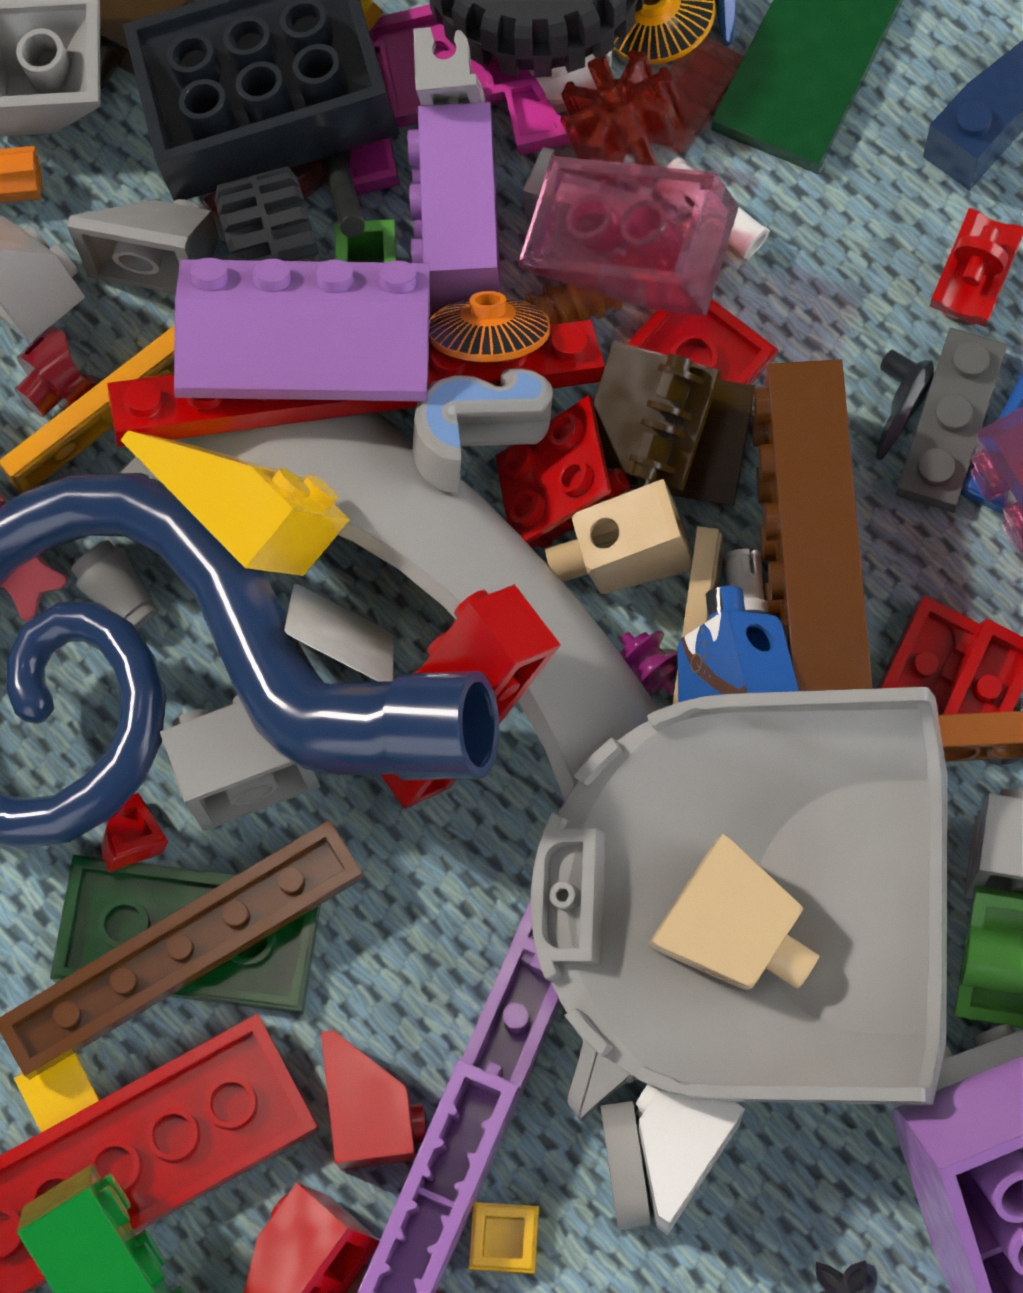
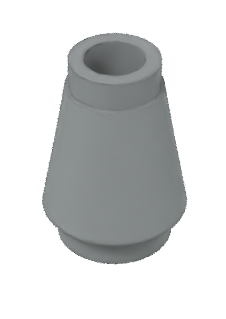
M105 540L91 548L72 566L71 571L78 579L76 587L94 602L101 603L131 622L136 630L157 614L158 609L153 604L125 549H116L110 540Z

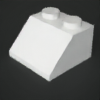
M647 1084L635 1104L638 1106L635 1114L640 1117L638 1137L656 1228L668 1235L739 1128L745 1108L736 1102L692 1098Z

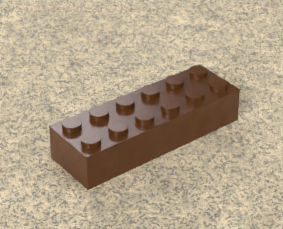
M843 359L767 364L765 386L754 387L755 410L751 411L753 446L759 447V467H756L758 504L764 503V524L760 527L761 554L763 561H774L768 564L769 583H765V600L768 605V615H775L782 622L799 691L873 689Z

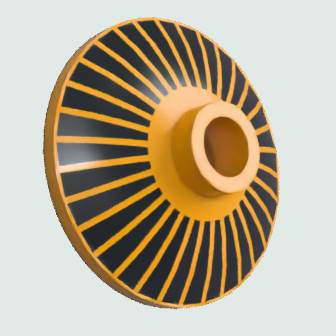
M644 0L642 9L635 13V24L627 36L618 38L614 35L613 50L621 57L639 64L655 65L677 60L694 50L709 33L715 18V0ZM660 1L659 3H657V4H655V5H650V4H652V3H654V2Z

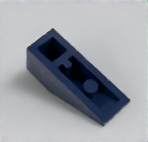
M1023 40L968 82L930 124L923 157L967 190H970L1023 131Z

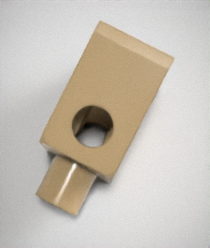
M664 479L576 512L572 516V522L577 539L545 549L549 567L562 582L589 574L600 594L691 571L693 555L681 515Z
M721 834L715 840L647 944V946L659 953L743 990L753 988L765 968L794 988L799 989L820 955L788 935L800 916L803 907L724 834Z

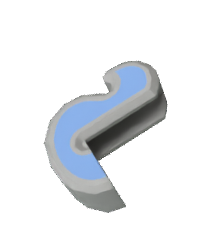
M507 369L502 371L500 387L474 376L453 375L432 382L427 387V401H417L414 418L413 456L416 468L421 476L441 491L459 494L461 446L537 444L544 438L549 429L553 398L551 384L544 376L527 369Z

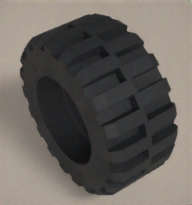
M429 0L430 9L436 23L444 26L445 36L454 46L455 32L460 30L464 33L469 43L471 60L482 66H488L491 61L499 63L500 73L519 76L520 69L534 70V78L552 77L553 68L565 66L568 73L584 68L585 57L591 54L596 59L604 57L614 49V35L618 38L627 36L635 24V13L641 10L644 4V0Z

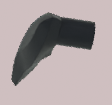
M891 349L883 358L880 370L900 381L901 384L893 398L891 414L878 443L875 456L878 460H882L921 403L933 378L934 366L931 360L915 363L894 349Z

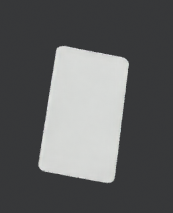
M293 584L284 629L288 635L378 682L393 681V634L301 585Z

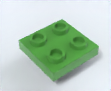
M981 886L974 887L954 1006L955 1017L1003 1025L1010 1024V1026L1023 1028V893Z

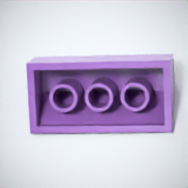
M216 258L180 260L175 296V398L427 401L430 263H408L405 261H390L387 263L345 262L342 260L311 262L282 261L279 259L246 261L219 260Z

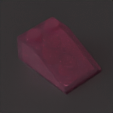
M552 156L518 266L530 273L646 308L706 316L739 205L716 172Z

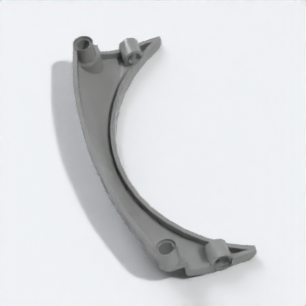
M378 412L173 439L174 441L192 444L275 469L284 468L299 476L307 477L308 474L317 476L336 492L339 498L334 504L350 519L338 535L355 542L400 570L438 601L455 619H457L454 614L455 609L471 594L480 590H486L488 594L515 584L561 644L521 696L519 702L546 751L564 800L578 781L573 776L595 751L611 737L617 741L634 728L649 721L647 715L659 710L638 677L579 600L529 544L461 478L459 494L441 491L426 481L415 465L413 438ZM137 457L120 472L144 473L157 478ZM583 1039L582 1049L568 1093V1106L577 1118L583 1121L626 1082L632 1083L637 1079L606 1057L599 1055Z

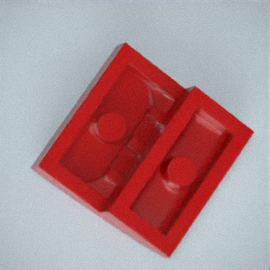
M924 595L917 601L876 689L927 687L935 695L938 715L1013 712L1023 690V637L988 618L981 623H977Z

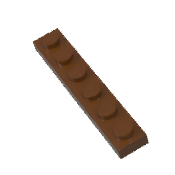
M328 820L0 1017V1033L23 1075L31 1080L364 879L363 873L332 822Z

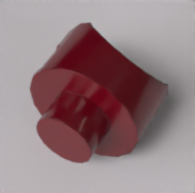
M50 326L17 356L18 363L28 376L14 390L24 403L42 418L56 405L65 410L102 381V379L93 375L80 374L72 361L66 334L55 326Z

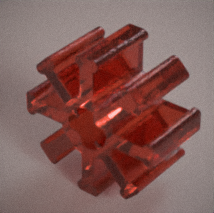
M634 50L628 52L629 61L621 77L616 79L613 76L606 56L601 59L595 58L589 61L587 66L597 90L575 86L574 82L569 81L561 93L570 116L564 115L560 121L581 166L587 165L588 160L592 159L600 179L604 181L617 182L619 180L617 173L626 154H632L642 178L653 175L660 168L650 143L672 147L674 152H678L685 141V135L678 117L682 118L686 113L672 75L665 66L661 67L659 72L654 74L647 54Z

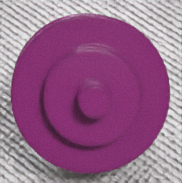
M661 630L650 635L644 632L635 638L630 632L625 633L620 638V641L625 645L620 654L638 677L646 691L654 694L663 688L668 695L673 693L675 690L673 679L677 675L678 652L665 654L660 648L664 633Z

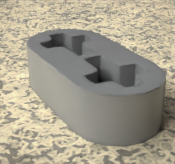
M633 1101L600 1105L618 1230L651 1226Z

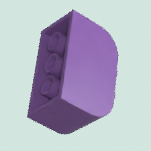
M1019 1056L937 1090L933 1105H901L892 1111L897 1137L927 1232L951 1293H1023V1057Z

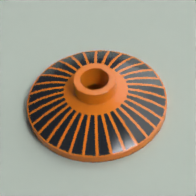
M482 291L473 294L467 300L450 304L436 312L430 319L429 342L441 353L456 359L473 362L506 361L525 356L540 348L550 335V322L547 315L541 309L530 303L506 298L499 292Z

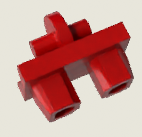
M969 208L929 307L942 311L945 317L969 326L978 324L987 327L1023 238V227L1016 224H1004L994 221L980 211Z

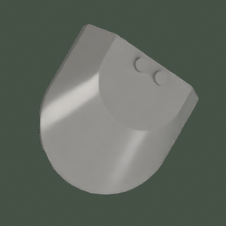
M927 687L704 696L678 702L648 714L647 718L649 721L634 728L617 741L611 737L595 751L573 776L578 781L565 799L558 815L552 812L548 818L538 846L531 886V923L541 970L545 979L551 981L557 997L567 1012L564 1016L578 1034L599 1055L606 1057L625 1072L635 1076L636 1079L660 1089L692 1098L727 1102L933 1105L946 1047L948 775L936 698L931 690ZM721 834H724L738 845L803 907L800 916L788 935L820 955L799 989L794 988L765 968L753 988L743 990L647 946L699 864Z

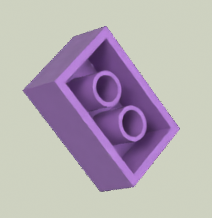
M490 102L418 106L419 129L408 130L409 165L412 166L413 184H409L411 220L414 221L415 239H411L412 263H430L431 317L440 309L450 304L467 300L475 293L482 291L501 293L496 165Z

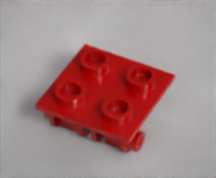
M589 395L552 418L547 434L537 444L511 445L495 455L507 523L532 549L536 546L546 548L552 544L554 539L567 531H574L572 516L576 512L620 496L630 488L629 481L622 470L615 468L609 471L607 469L593 399Z

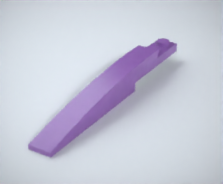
M531 899L461 1060L458 1059L358 1293H436L472 1212L474 1202H476L561 1005L551 981L546 980L542 973L537 956L531 923Z

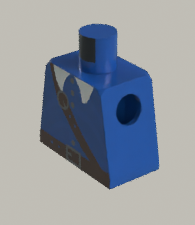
M721 586L709 590L705 594L708 621L682 637L677 647L678 702L723 694L799 691L782 622L775 615L745 611L743 590L740 587Z

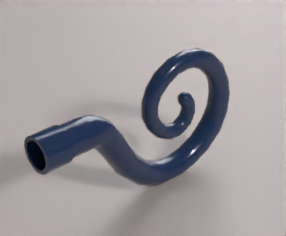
M144 473L70 475L29 489L0 506V586L18 567L53 547L87 536L126 537L163 557L196 598L231 682L255 730L279 754L302 768L336 775L396 774L401 780L484 778L491 771L497 756L499 742V714L493 688L483 672L399 674L393 681L337 684L323 682L303 651L299 641L284 631L287 617L265 572L244 568L159 479ZM59 601L22 626L8 655L6 691L14 713L25 722L35 724L45 722L54 711L53 696L45 682V668L53 653L69 642H85L101 651L115 672L121 702L118 728L109 749L84 776L51 796L25 799L6 795L0 790L1 846L31 849L68 843L114 817L145 782L163 741L160 731L164 730L166 694L156 658L134 625L101 603Z

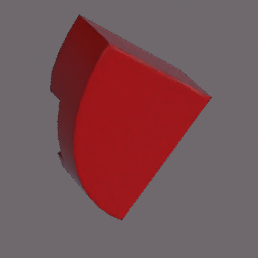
M139 792L133 794L118 813L109 819L104 830L101 847L103 859L109 872L163 854L169 842Z

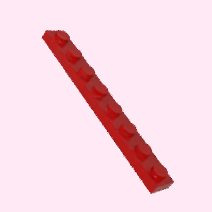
M585 320L550 325V335L540 348L525 356L506 361L473 362L456 359L441 353L429 342L428 386L432 382L458 375L474 376L500 387L502 371L507 369H527L544 376L553 389L598 383L601 381L605 368L592 321ZM174 374L107 383L117 447L125 446L121 439L127 431L173 440L417 406V401L175 398Z

